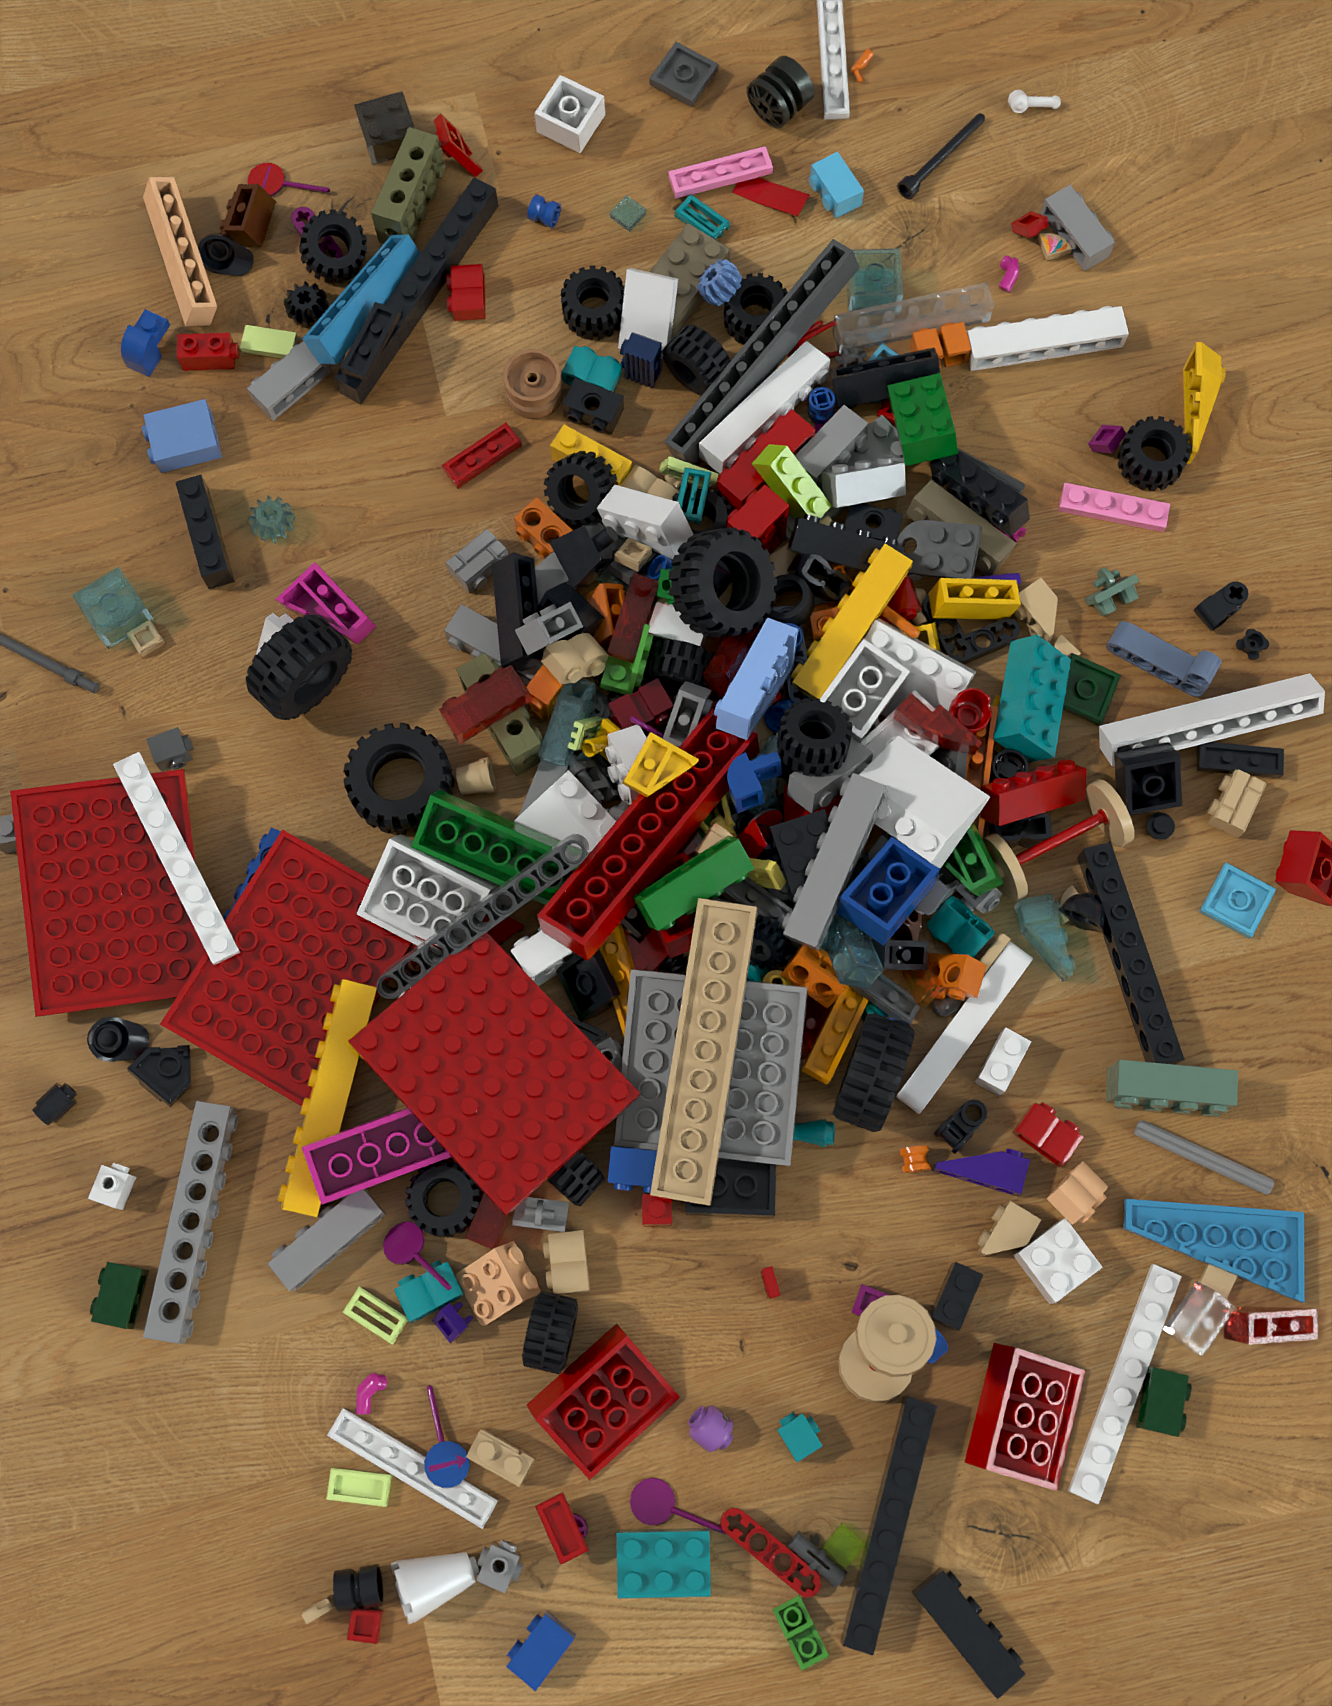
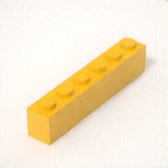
M884 544L881 550L876 548L868 560V563L871 565L865 573L860 571L852 584L855 589L850 596L845 594L837 606L840 610L835 619L832 617L828 619L822 629V632L825 634L819 642L815 640L806 653L809 655V658L804 665L799 663L791 675L794 679L792 682L793 688L812 700L814 698L820 699L861 641L865 639L874 621L879 618L912 568L913 561L887 544Z

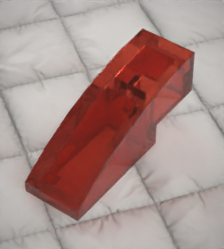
M912 693L895 710L893 716L895 720L919 737L940 747L975 755L983 743L941 704L932 712Z

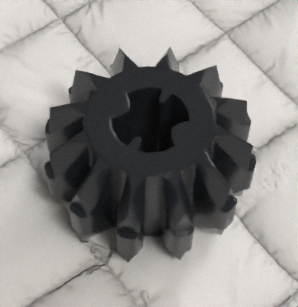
M305 281L303 286L300 287L295 283L294 291L287 290L286 295L288 298L284 299V306L288 318L293 319L297 326L304 323L308 328L310 322L316 323L318 318L329 308V303L326 300L327 296L323 289H319L316 283L309 286V283Z

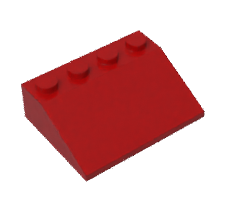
M616 1323L526 1406L539 1425L584 1475L591 1480L673 1405L680 1396Z
M993 1343L964 1463L1057 1491L1085 1370L1016 1347Z

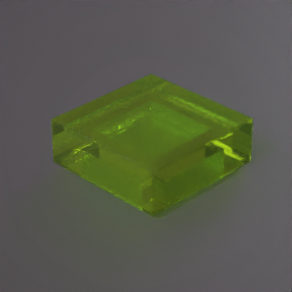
M843 1523L836 1528L822 1545L845 1569L865 1546Z

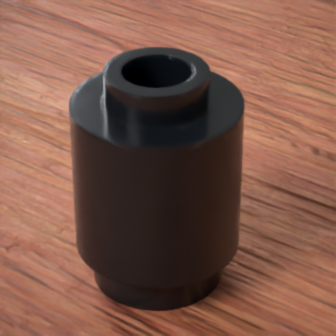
M56 1082L35 1102L36 1106L32 1111L43 1123L49 1126L53 1121L55 1123L59 1121L77 1103L74 1098L77 1093L67 1083L60 1085Z

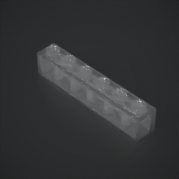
M985 282L834 315L836 324L833 326L832 332L838 353L841 354L843 346L847 349L852 348L853 344H856L859 350L878 346L882 343L887 344L910 339L914 332L922 328H936V330H940L942 325L950 322L955 324L964 322L965 327L989 322L994 303L988 283Z

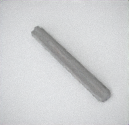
M1140 1120L1136 1124L1134 1129L1136 1136L1256 1191L1269 1194L1274 1186L1273 1179L1146 1121Z

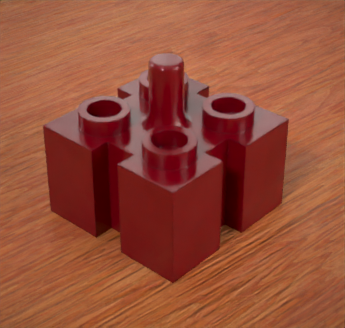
M657 678L639 687L638 691L631 695L626 694L610 702V721L622 730L637 725L630 721V717L634 716L664 734L674 705ZM641 728L645 736H648L650 732Z

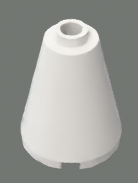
M467 1552L397 1560L391 1563L392 1573H395L397 1579L395 1585L405 1617L407 1616L408 1625L417 1622L476 1583L475 1576L479 1575L475 1557L469 1558Z

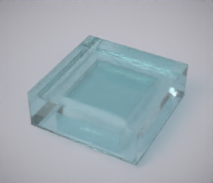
M627 195L610 212V218L629 232L646 215V209Z

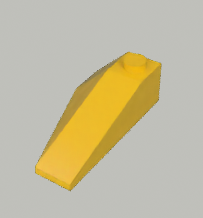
M1202 342L1195 343L1183 367L1185 434H1188L1190 438L1187 443L1191 444V451L1189 453L1191 455L1187 464L1192 463L1198 452L1220 385L1224 383L1226 374L1225 367H1222L1221 356Z

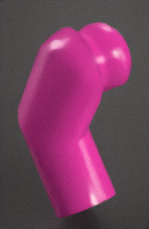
M1006 255L1002 259L1000 267L1007 271L998 287L1010 293L1019 276V262L1017 258H1011Z
M371 1373L358 1385L356 1391V1414H371V1396L377 1390H384L387 1386V1378L384 1374Z

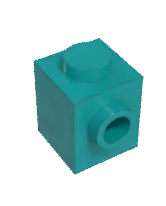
M793 1411L779 1420L781 1426L776 1430L796 1462H799L823 1446L816 1436L820 1430L811 1415L805 1418L803 1413L796 1416Z

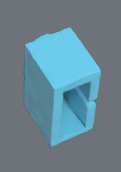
M838 152L811 165L810 186L813 191L819 193L822 197L823 206L827 211H831L835 219L862 206L864 190Z

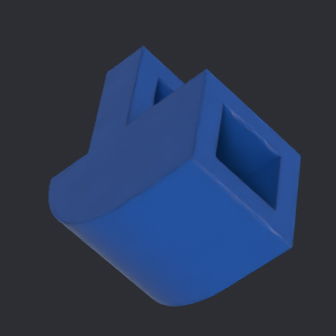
M145 309L134 327L128 325L121 343V356L128 368L150 377L162 358L157 345L170 326L168 319Z
M777 751L759 755L752 761H749L745 752L735 758L729 766L727 773L728 786L737 813L763 804L764 796L760 783L783 775L781 760Z

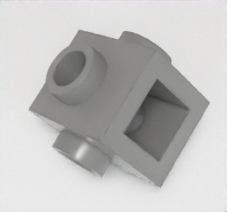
M963 883L956 888L963 896L961 901L972 912L977 909L983 914L986 911L993 910L999 904L1000 897L1003 895L997 887L980 896L972 893Z
M501 1539L499 1544L493 1542L490 1549L484 1547L477 1563L482 1568L476 1581L505 1593L511 1580L518 1581L524 1566L523 1563L519 1562L522 1554L516 1552L517 1546ZM497 1560L504 1562V1569L497 1566Z

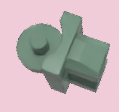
M1103 567L1097 571L1098 579L1093 581V586L1096 589L1101 586L1104 588L1084 599L1087 605L1094 604L1100 616L1107 615L1117 609L1111 598L1116 593L1122 605L1139 598L1134 585L1139 582V579L1134 574L1130 577L1125 576L1115 582L1114 579L1120 576L1119 571L1115 569L1110 572L1106 567Z

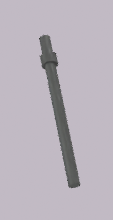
M0 633L1 646L63 677L66 683L74 687L80 686L94 694L99 691L100 684L83 676V672L73 667L69 669Z

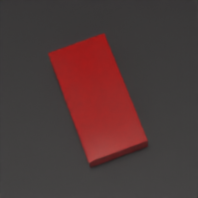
M564 1492L535 1506L560 1565L589 1551Z

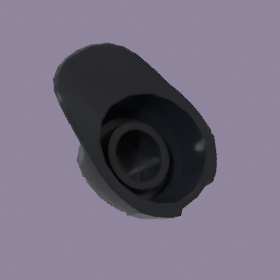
M211 233L203 237L199 243L198 250L204 268L210 272L242 276L247 274L253 266L254 256L252 252L236 243L226 234Z
M1090 893L1075 894L1069 897L1059 908V911L1077 928L1097 931L1104 936L1107 935L1103 927L1105 919L1104 907Z
M117 1017L100 1019L90 1028L87 1035V1044L92 1054L97 1059L108 1062L135 1060L149 1045V1033L145 1027Z

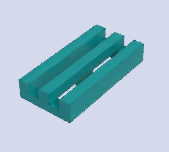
M692 194L675 210L676 218L684 224L689 223L716 241L718 237L721 238L724 235L725 230L727 231L730 228L728 220ZM689 204L692 205V206H693L694 208H696L697 210H699L701 213H697L695 210H693L692 208H690V207H689ZM704 215H706L712 221L717 223L719 227L715 226L713 223L707 220V218Z
M685 467L677 502H679L682 509L689 475H693L694 480L687 512L683 513L688 523L694 521L696 524L701 525L711 472ZM700 477H704L697 515L692 514Z

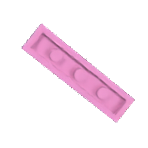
M766 146L668 171V178L675 199L690 194L773 174V166Z
M1064 483L1058 511L1164 532L1167 526L1170 504Z

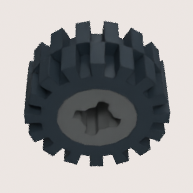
M757 915L750 965L755 966L757 963L760 969H764L765 966L767 969H772L773 966L776 968L788 952L791 941L784 936V929L778 927V921L775 920L772 923L770 922L771 917L766 916L763 919L762 915Z

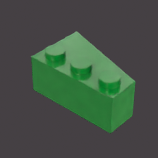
M973 822L944 865L972 893L980 896L1004 882Z

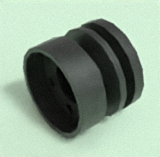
M786 55L779 56L766 68L765 73L759 74L747 86V97L752 108L764 122L774 128H782L796 115V111H800L814 98L815 93L808 73L798 62Z

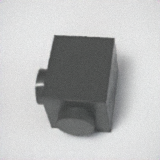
M178 727L146 739L154 763L162 772L168 769L182 768L187 764L186 762L193 760L190 751L194 750V746L188 734L184 735Z

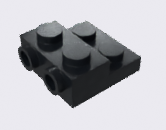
M600 949L596 951L589 961L576 954L556 970L579 1021L597 1017L612 1006L611 1002L621 995Z

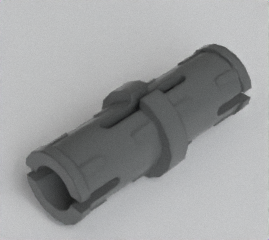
M800 1531L789 1541L787 1547L808 1563V1567L812 1571L816 1570L833 1587L836 1588L840 1585L847 1572L826 1555L827 1551L823 1547L819 1549L802 1535ZM807 1550H809L819 1560H821L827 1566V1569L823 1567L817 1560H815L810 1554H808Z

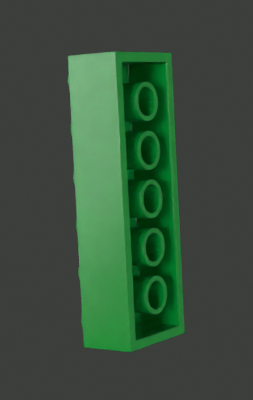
M439 790L430 795L411 847L501 886L561 841ZM570 845L567 846V850L571 855L578 856L582 854V850ZM546 861L544 863L545 869L549 872H557L559 870L557 863L554 861ZM577 867L535 896L533 900L546 905ZM531 878L521 879V883L525 888L533 889L536 887L534 880Z

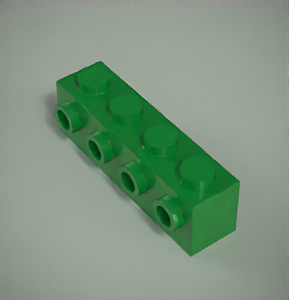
M728 835L632 898L647 925L657 931H663L672 927L676 923L675 920L683 914L689 915L697 910L698 898L714 899L724 892L723 889L731 883L736 884L748 877L747 873L755 868L740 840Z

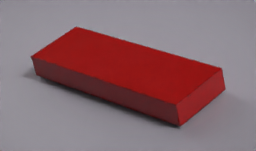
M506 422L441 466L458 489L521 447L522 442Z

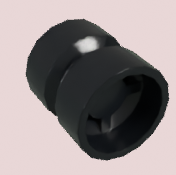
M1006 749L999 752L991 764L989 783H992L994 779L1013 777L1018 772H1028V762L1025 756L1016 750Z
M379 1564L361 1566L358 1573L349 1568L334 1571L333 1592L338 1613L357 1609L359 1603L364 1608L383 1605V1579Z

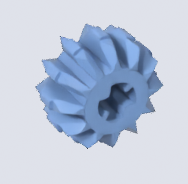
M719 259L715 264L711 263L707 270H704L705 273L699 278L700 283L697 289L707 303L713 306H721L724 302H729L730 298L735 295L736 290L741 287L740 282L743 277L732 262H729L727 259Z

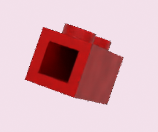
M230 333L177 334V360L183 371L235 369V359H239L238 343H234Z

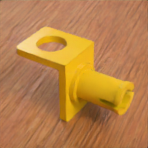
M608 718L603 719L597 736L583 741V753L587 757L600 754L609 761L605 752V747L608 746L607 734L621 729Z

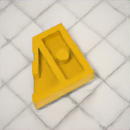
M650 732L622 784L645 797H649L696 765L699 759Z

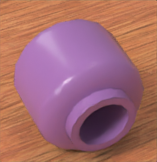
M716 1406L699 1407L688 1421L690 1437L708 1452H714L719 1448L724 1450L733 1439L731 1434L733 1429L732 1420Z

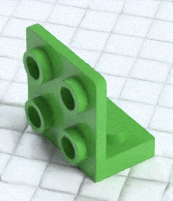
M644 625L640 642L614 635L600 688L631 695L634 687L639 688L641 686L653 635L648 634L650 625Z

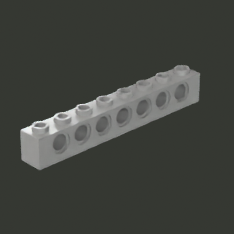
M196 1101L143 1338L186 1344V1339H190L192 1335L194 1321L191 1320L193 1308H197L200 1300V1291L197 1290L200 1278L203 1279L207 1268V1261L204 1260L206 1249L211 1247L213 1241V1231H210L212 1220L218 1216L220 1203L217 1202L219 1190L224 1188L226 1173L223 1170L225 1161H229L232 1154L230 1138L232 1132L236 1131L239 1116L236 1115L237 1110L230 1106ZM217 1127L219 1130L218 1138L213 1142H209L207 1139L209 1130ZM211 1156L213 1160L211 1168L203 1171L201 1169V1161L205 1157ZM204 1185L206 1188L204 1198L196 1200L194 1196L196 1188ZM197 1214L200 1219L197 1228L190 1230L188 1220L192 1215ZM190 1243L193 1247V1254L185 1260L181 1255V1251L186 1244ZM180 1273H184L187 1280L186 1284L182 1289H177L175 1278ZM173 1303H177L180 1313L177 1318L172 1320L168 1315V1309Z

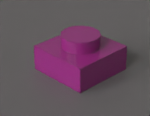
M1102 425L1088 445L1092 452L1113 453L1125 437L1126 432L1122 426Z
M861 1284L851 1313L861 1316L871 1302L889 1295Z

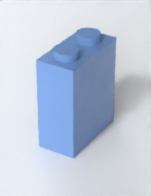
M206 399L143 415L146 424L142 426L145 440L150 442L151 446L150 449H147L148 457L151 464H156L161 473L222 458L212 411Z

